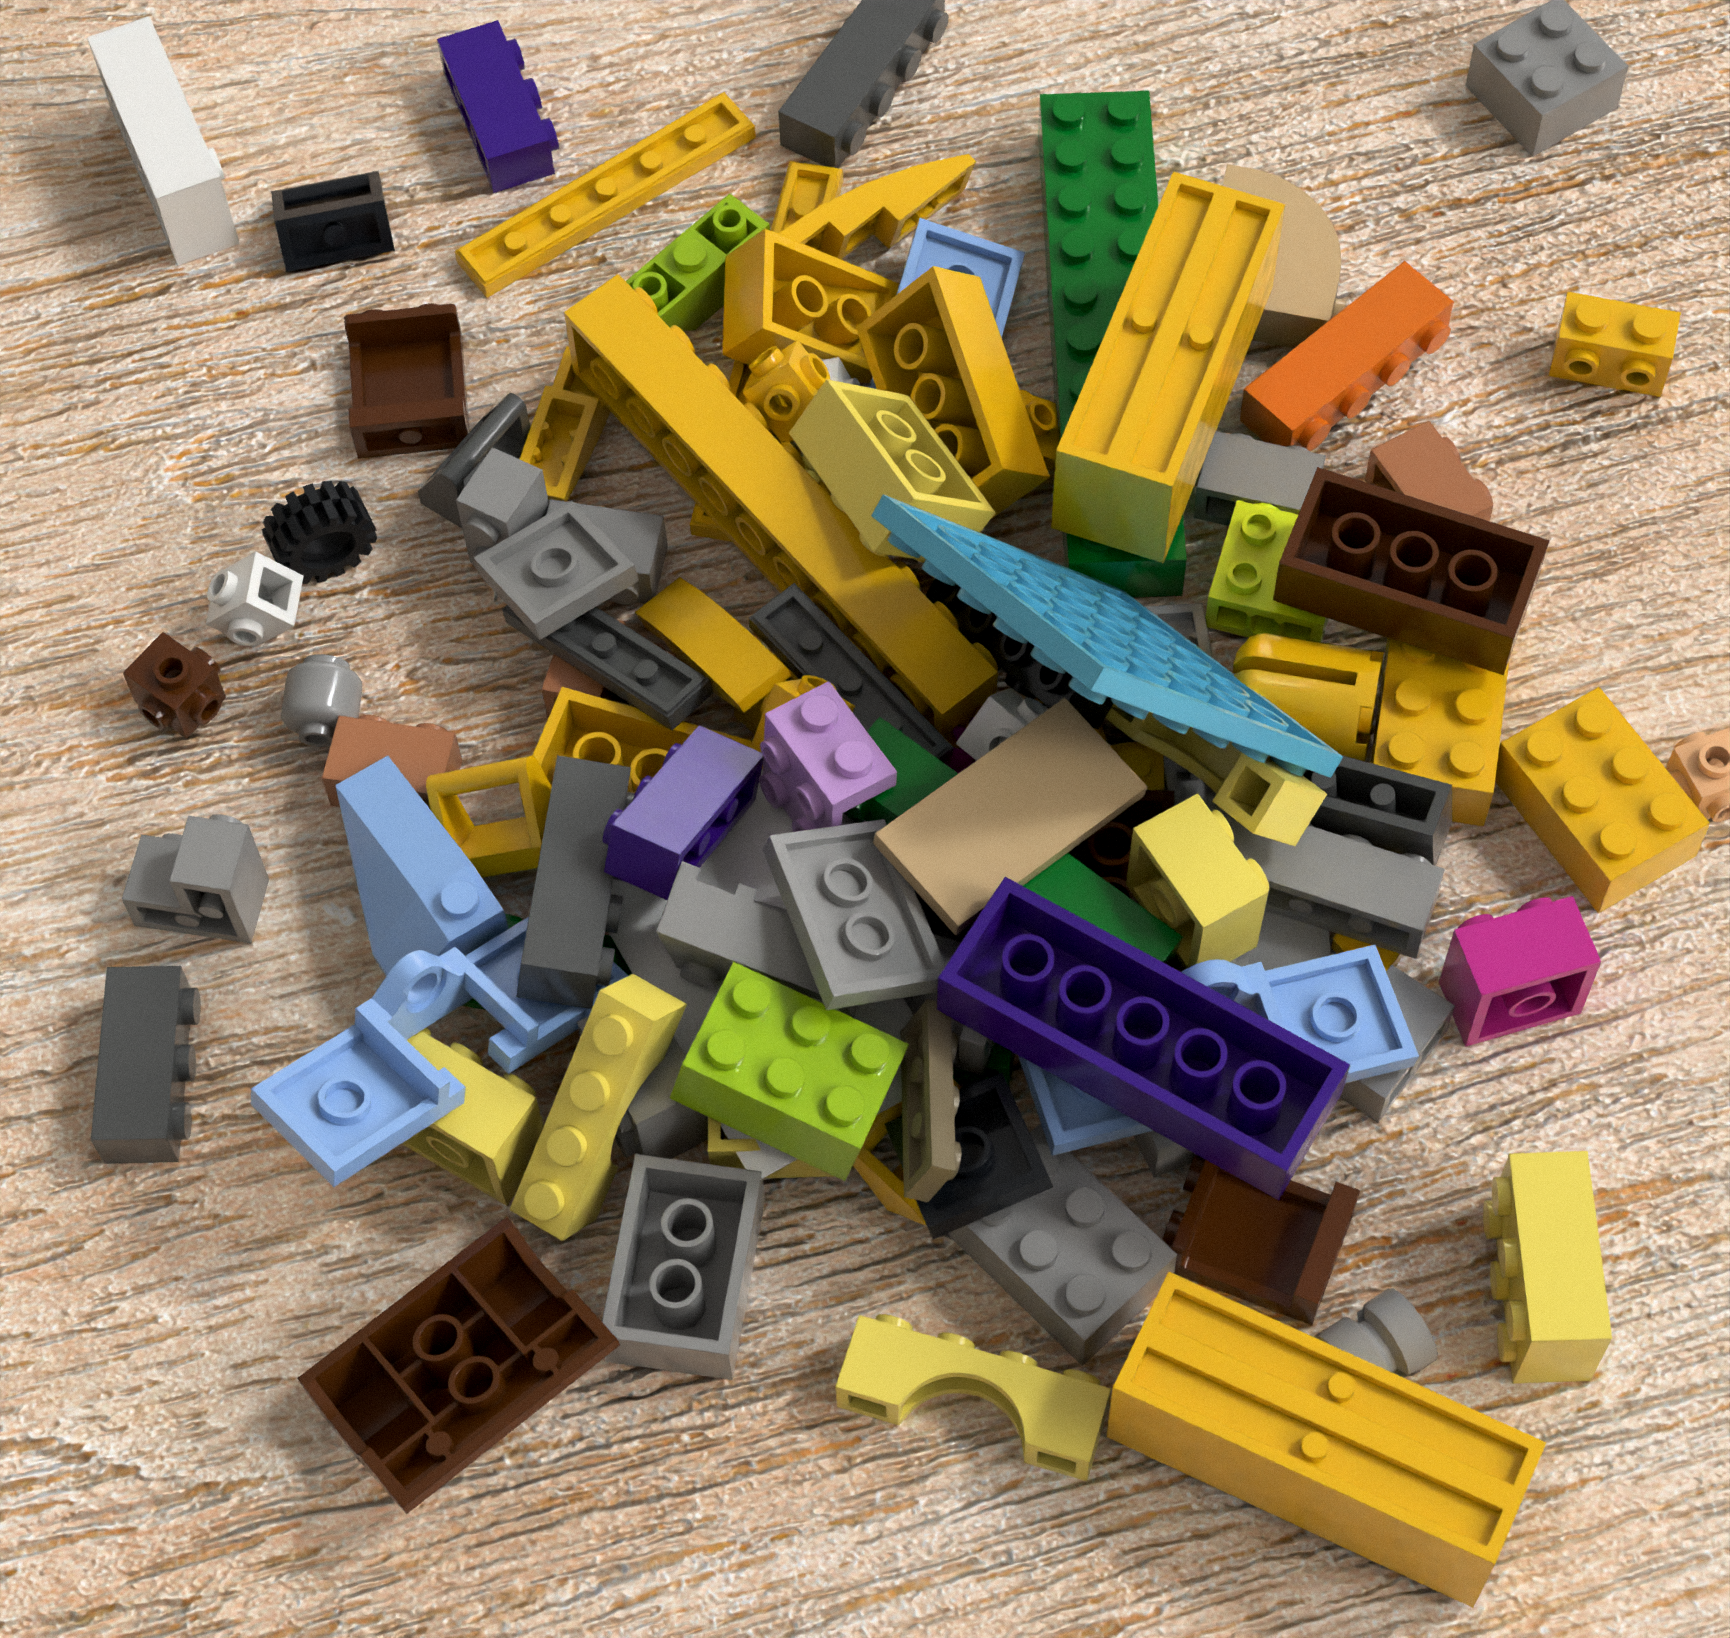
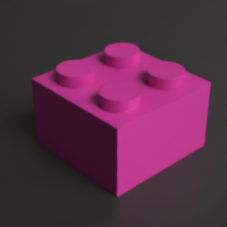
M1570 896L1556 901L1543 897L1525 903L1514 913L1493 918L1490 914L1478 915L1464 921L1457 929H1454L1439 979V985L1445 999L1455 1005L1452 1016L1463 1043L1467 1047L1581 1014L1601 964V959L1574 897Z

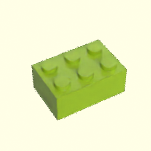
M733 961L681 1065L669 1098L845 1181L864 1144L909 1044L836 1009L826 1010L823 1003Z

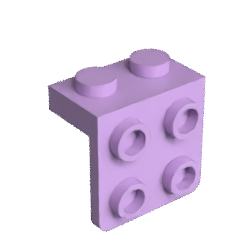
M829 681L765 713L764 741L760 744L764 758L763 774L759 776V783L770 805L775 809L783 807L793 821V832L842 825V814L896 785V769Z

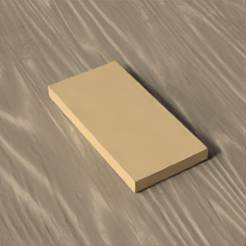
M1063 698L876 832L873 844L956 936L976 921L1004 877L1022 886L1144 797L1148 786L1068 700Z

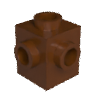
M164 632L123 672L141 714L158 729L164 730L169 726L186 739L200 725L209 723L217 715L222 702L226 699L218 677L221 670L214 659L198 647H194L191 651Z

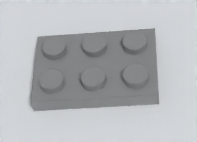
M884 819L769 835L763 848L764 855L826 1010L937 992L938 977L946 966L914 889L873 844L875 833L887 825Z

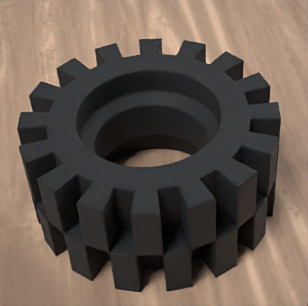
M322 481L320 489L316 490L313 483L303 486L305 493L299 496L294 491L285 496L288 503L286 505L276 503L271 508L274 516H266L263 521L265 528L262 529V534L274 560L303 575L302 584H309L313 576L317 583L327 581V574L334 572L336 577L345 574L343 567L349 564L355 568L362 562L359 554L368 556L373 550L370 543H376L377 534L375 531L377 530L357 489L353 486L349 488L348 484L339 481L335 487L332 481Z

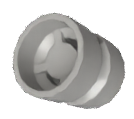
M1393 1288L1386 1289L1366 1302L1363 1309L1357 1312L1358 1322L1348 1317H1343L1314 1336L1321 1341L1403 1378L1415 1375L1436 1361L1438 1356L1436 1344L1424 1320L1414 1306L1400 1292Z

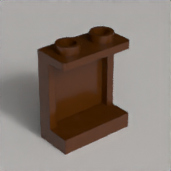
M429 303L415 308L386 311L372 309L363 313L346 315L344 317V326L349 343L352 408H348L349 426L358 459L455 449L470 432L463 337L456 305Z
M1195 1154L1183 1186V1190L1192 1193L1185 1213L1173 1210L1162 1239L1177 1254L1174 1274L1313 1325L1352 1220L1360 1190L1336 1181L1330 1195L1290 1180L1280 1199L1277 1200Z

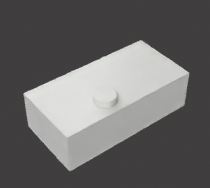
M150 16L87 37L111 111L177 265L179 266L240 244L221 180L225 179L222 167L214 148L208 149Z

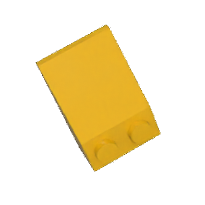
M764 229L725 256L722 355L750 365L767 349L777 346L781 351L798 340L808 354L814 353L820 359L839 357L851 379L856 378L859 382L870 383L872 374L856 326L896 296L899 283Z

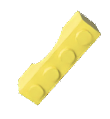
M1115 704L1112 705L1105 717L1109 722L1132 740L1159 752L1202 780L1216 793L1212 802L1253 834L1296 846L1327 796L1326 792L1306 777L1297 776L1273 762L1270 756L1267 757L1264 763H1261L1240 752L1232 745L1231 741L1226 749H1223L1201 738L1192 730V727L1188 729L1186 734H1181L1160 723L1152 716L1153 713L1151 712L1143 720L1125 712Z
M631 974L599 990L513 1199L510 1211L561 1241H564L597 1219L618 1169V1166L614 1165L611 1161V1151L619 1125L639 1088L665 1058L687 1004L635 974Z
M879 1314L875 1319L862 1315L858 1316L835 1386L838 1408L895 1425H900L916 1407L934 1397L953 1393L978 1396L999 1407L1010 1418L1021 1440L1024 1463L1084 1481L1088 1480L1109 1408L1111 1388L1101 1386L1098 1378L1080 1370L1066 1369L1060 1374L1037 1367L1038 1363L1033 1358L1022 1353L1002 1351L999 1356L975 1349V1344L972 1341L957 1334L942 1332L937 1337L913 1331V1326L907 1321L887 1314Z

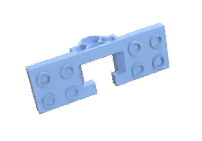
M529 917L466 956L456 947L439 957L423 950L413 951L404 956L389 971L373 997L355 1008V1022L353 1026L252 1087L251 1105L335 1187L464 1103L465 1086L445 1067L438 1071L407 1039L473 998L505 1028L489 1038L488 1055L510 1074L578 1029L577 1022L588 1017L592 1009L516 997ZM614 962L609 985L628 976ZM596 985L593 1005L599 990L607 986Z
M1376 945L1267 971L1264 970L1262 962L1239 966L1226 960L1214 959L1195 964L1181 972L1349 1063L1350 1068L1345 1083L1414 1067L1419 1057ZM1018 1055L1052 1156L1153 1131Z

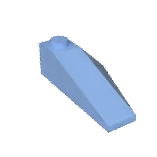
M389 756L382 758L335 785L372 954L385 976L400 959L413 951L423 950L439 957L456 947L466 956L509 929L503 908L472 862Z

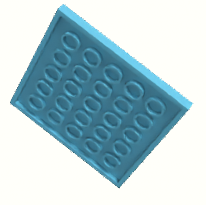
M884 494L871 516L891 531L887 538L890 544L913 557L920 558L922 556L926 560L922 565V569L948 585H959L961 589L957 597L985 614L993 612L997 616L993 625L999 631L1021 643L1027 644L1028 641L1032 643L1035 647L1030 655L1041 664L1056 672L1064 674L1067 671L1073 676L1068 685L1083 697L1098 704H1103L1106 698L1110 697L1116 706L1143 720L1151 712L1153 713L1152 716L1160 723L1181 734H1186L1188 729L1192 727V730L1201 738L1223 749H1226L1231 741L1236 749L1248 757L1264 763L1267 757L1270 756V759L1277 765L1301 777L1306 769L1331 778L1343 759L1341 754L1264 696L1240 682L1234 676L1235 674L1122 589Z

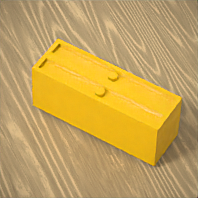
M1173 171L1056 449L1052 529L1164 563L1272 291L1285 204Z
M1169 1271L1112 1388L1106 1434L1107 1438L1472 1608L1496 1564L1546 1445V1442Z

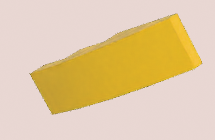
M969 154L915 165L875 179L818 206L778 234L814 249H820L822 252L839 259H843L873 234L890 249L916 228L919 218L927 220L965 190L976 161Z
M569 346L565 348L552 387L545 385L520 456V460L543 470L548 500L565 502L568 501L581 477L611 412L573 372Z
M681 577L677 578L634 612L649 632L662 639L669 649L676 653L677 659L710 679L713 693L743 713L770 693L774 683L784 682L791 676L786 666L754 635L721 606Z

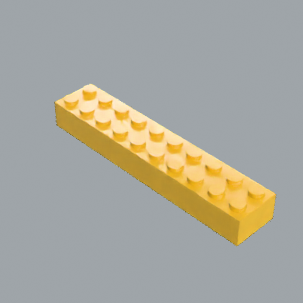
M617 274L566 310L564 317L573 372L780 593L795 583L847 637L863 650L862 653L953 747L959 748L953 734L954 727L961 724L967 728L970 718L975 717L988 697L997 692L998 666L991 653L978 642L972 645L958 631V623L951 611L939 601L933 604L919 590L920 585L916 576L905 563L899 560L894 563L888 556L876 555L862 544L859 539L860 532L848 515L832 502L831 492L823 480L817 483L805 470V463L802 457L789 442L783 441L779 443L768 431V425L763 415L752 403L746 402L742 404L731 392L727 378L716 365L710 363L706 366L696 356L690 339L677 325L669 327L658 316L657 307L646 291L640 287L633 289Z

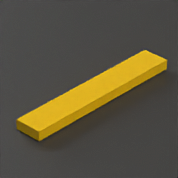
M722 92L455 250L456 261L485 297L488 298L755 139V125L727 94Z

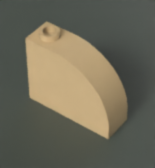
M1227 164L1222 186L1285 204L1273 288L1252 341L1295 348L1346 308L1347 300L1336 298L1341 271V249L1335 228L1321 206L1311 196L1291 182L1265 171Z

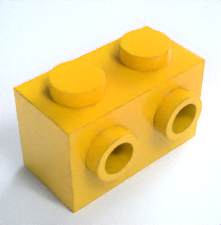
M1567 291L1556 333L1548 376L1661 397L1674 356L1681 312Z

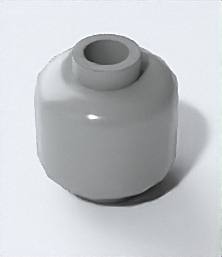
M325 654L307 656L304 658L303 663L292 667L287 673L281 719L288 729L299 734L301 742L315 747L331 746L338 716L359 717L362 681L356 672L350 669L349 663L342 658Z

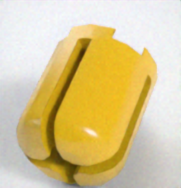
M1268 633L1250 636L1236 652L1232 672L1235 674L1234 676L1244 685L1264 696L1342 756L1365 761L1384 652Z

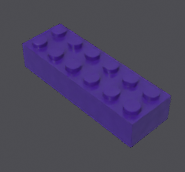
M1004 877L938 977V1011L1277 1200L1280 1199L1339 1100L1350 1068L1349 1063L1007 877Z

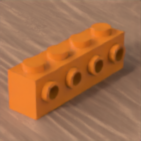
M1406 261L1402 262L1247 385L1243 390L1240 421L1264 442L1285 447L1294 445L1306 448L1309 451L1314 450L1328 436L1331 427L1345 416L1351 419L1358 415L1365 408L1372 394L1385 384L1387 386L1396 384L1406 374L1414 360L1424 352L1427 354L1436 352L1445 343L1451 332L1449 322L1454 301Z

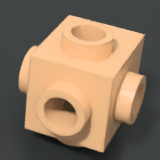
M1730 727L1710 735H1706L1705 732H1697L1683 738L1673 748L1666 767L1667 771L1707 820L1712 818L1714 822H1722L1730 819Z

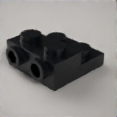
M1002 1072L988 1079L982 1078L970 1081L959 1089V1106L954 1118L955 1141L961 1145V1162L958 1172L952 1180H948L929 1202L916 1200L933 1240L1053 1188L1050 1177ZM901 1114L900 1117L884 1125L903 1168V1127Z

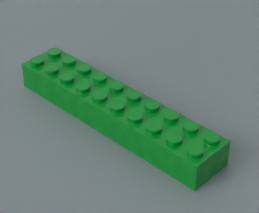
M1149 91L1040 94L1038 143L1054 402L1057 408L1059 441L1062 438L1159 206ZM1183 515L1164 563L1062 532L1064 567L1122 589L1132 598L1183 595L1187 562Z

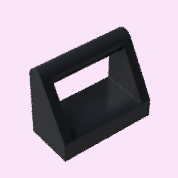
M379 171L271 191L274 222L286 272L395 251Z

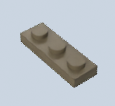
M927 999L900 1031L901 1040L909 1044L901 1061L904 1197L929 1202L948 1180H952L955 1177L961 1162V1145L955 1141L954 1121L959 1106L960 1094L958 1087L953 1086V1061L957 1052L958 1038L957 1034L951 1029V1017L937 1010V1001Z

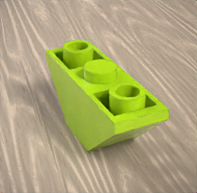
M728 194L627 279L626 282L633 289L640 287L646 291L657 307L658 316L669 327L677 325L683 331H694L724 306L725 256L762 230H770V224L732 194Z

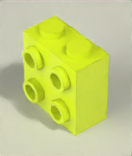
M1239 500L1236 501L1208 595L1205 616L1207 628L1248 638L1253 635L1268 633L1322 642L1328 618L1273 601L1279 562L1298 514L1281 511L1267 503L1252 504Z

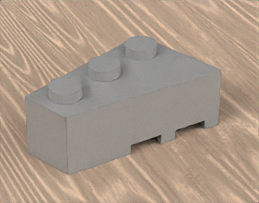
M682 861L656 930L675 966L681 969L680 976L696 985L715 988L718 980L724 981L734 961L823 1003L787 910L754 900L758 890L738 883L734 894L703 883L698 878L701 868ZM859 1005L837 1008L836 1010L854 1018Z

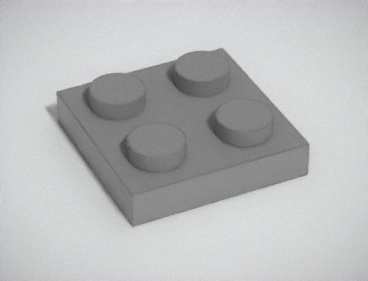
M572 500L474 557L478 574L539 640L639 581L635 564Z

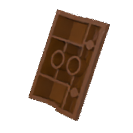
M506 1216L297 1379L337 1435L407 1515L620 1346V1343L573 1289L566 1290L537 1258L516 1226Z

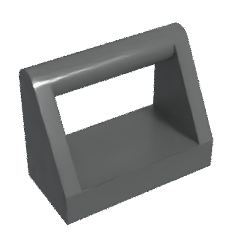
M509 393L483 416L418 490L422 505L462 528L456 499L490 449L493 447L520 459L530 430L527 407L520 397Z

